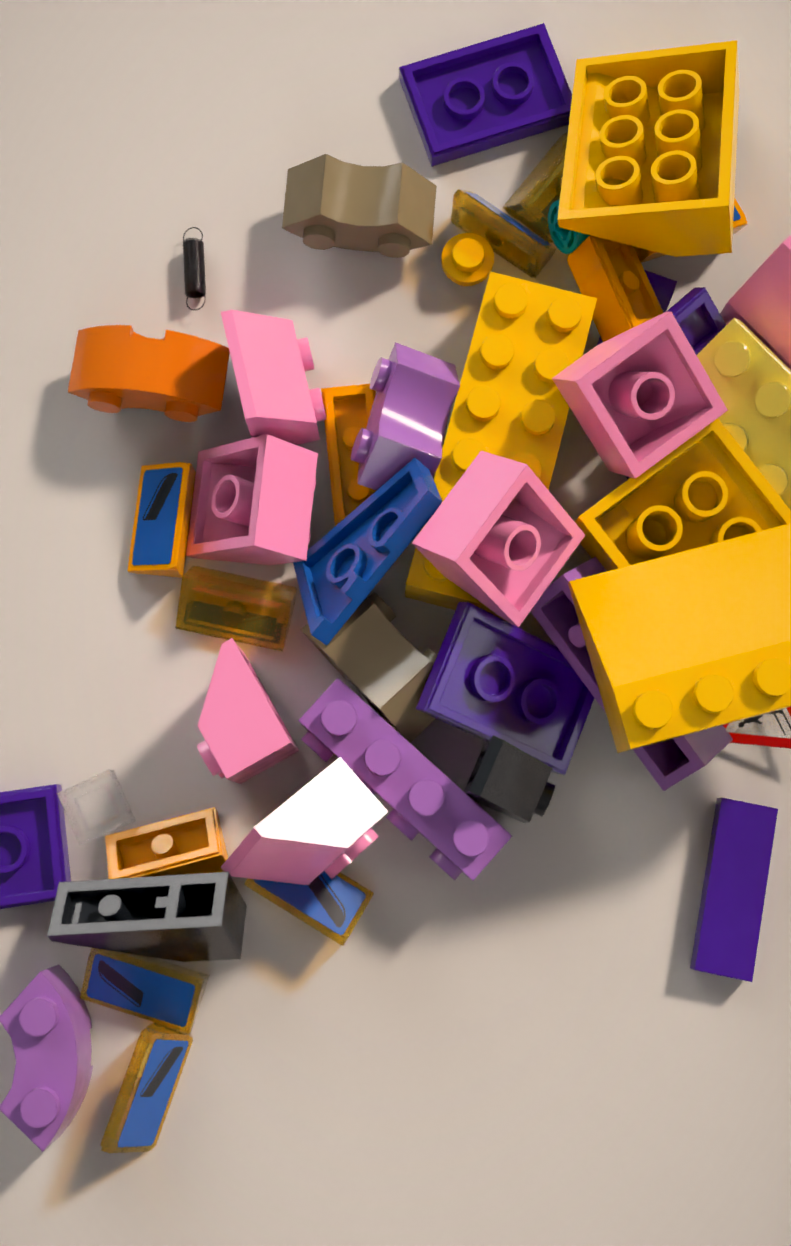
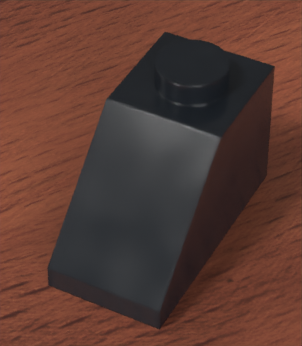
M493 735L483 745L464 792L475 802L520 822L528 823L531 821L534 813L542 817L547 810L555 790V785L547 782L553 768Z

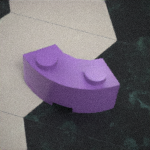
M396 342L389 359L381 357L378 360L370 382V389L377 391L367 427L366 429H360L351 452V460L359 463V485L378 490L414 458L430 470L432 477L434 476L442 459V443L447 420L460 387L454 364Z
M59 964L40 971L0 1015V1022L11 1037L16 1059L12 1087L0 1105V1111L42 1152L63 1134L74 1119L87 1093L93 1065L91 1066L92 1046L90 1029L92 1024L90 1015L78 987Z

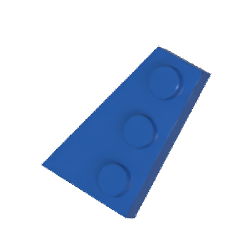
M412 459L308 549L306 561L293 562L310 633L325 645L330 643L443 502L430 470L418 459Z

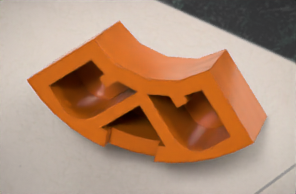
M105 325L78 330L68 393L88 400L87 405L90 408L101 412L118 413L121 409L125 408L151 409L165 412V416L176 421L195 422L198 416L221 411L230 351L228 347L207 339L171 330L165 331L164 338L155 339L133 332L131 325Z

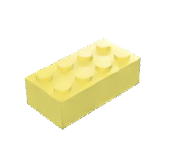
M733 318L697 354V357L728 410L718 419L791 510V369L741 320Z

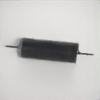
M191 227L189 229L196 228L202 234L201 240L197 238H187L184 240L185 233L183 235L186 305L190 310L196 311L204 306L206 300L204 243L202 241V231L197 227ZM204 296V303L199 309H191L188 306V297L201 298Z

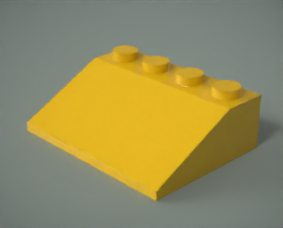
M737 40L576 60L557 219L560 228L674 257L732 253L739 111Z
M717 418L636 479L629 478L578 516L574 522L585 534L580 544L591 558L596 557L605 570L610 571L791 523V510Z
M791 523L569 581L568 586L617 753L791 707Z

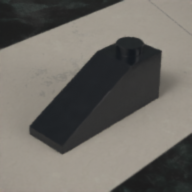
M229 872L59 882L47 937L51 942L180 962L241 959L247 905Z

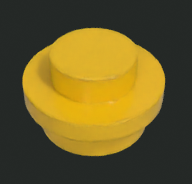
M474 233L458 234L452 237L442 250V269L445 275L454 283L460 286H474L483 282L489 276L490 271H492L494 265L493 249L489 242L480 235Z

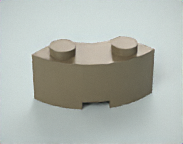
M324 154L288 169L282 229L302 237L303 243L313 249L326 250L336 247L355 251L379 252L384 256L392 258L405 257L410 253L411 249L432 245L437 186L403 162L388 166H361L343 162L328 154Z
M373 592L368 598L364 599L328 645H325L311 635L307 623L301 629L305 636L341 676L356 687L368 701V704L409 743L436 719L417 710L416 706L437 655L429 648L423 653L419 652L391 623L396 617L395 613L376 593Z

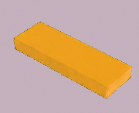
M370 384L321 388L327 419L324 422L335 526L377 491L358 484L359 463L351 460L355 439L360 429H366L376 396V391L370 389Z

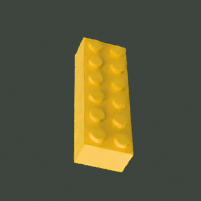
M490 271L460 381V387L444 440L442 459L434 477V482L442 501H444L480 451L527 464L549 490L570 408L552 378L583 356L597 298ZM415 548L405 586L406 598L456 610L459 602H469L503 619L444 577Z

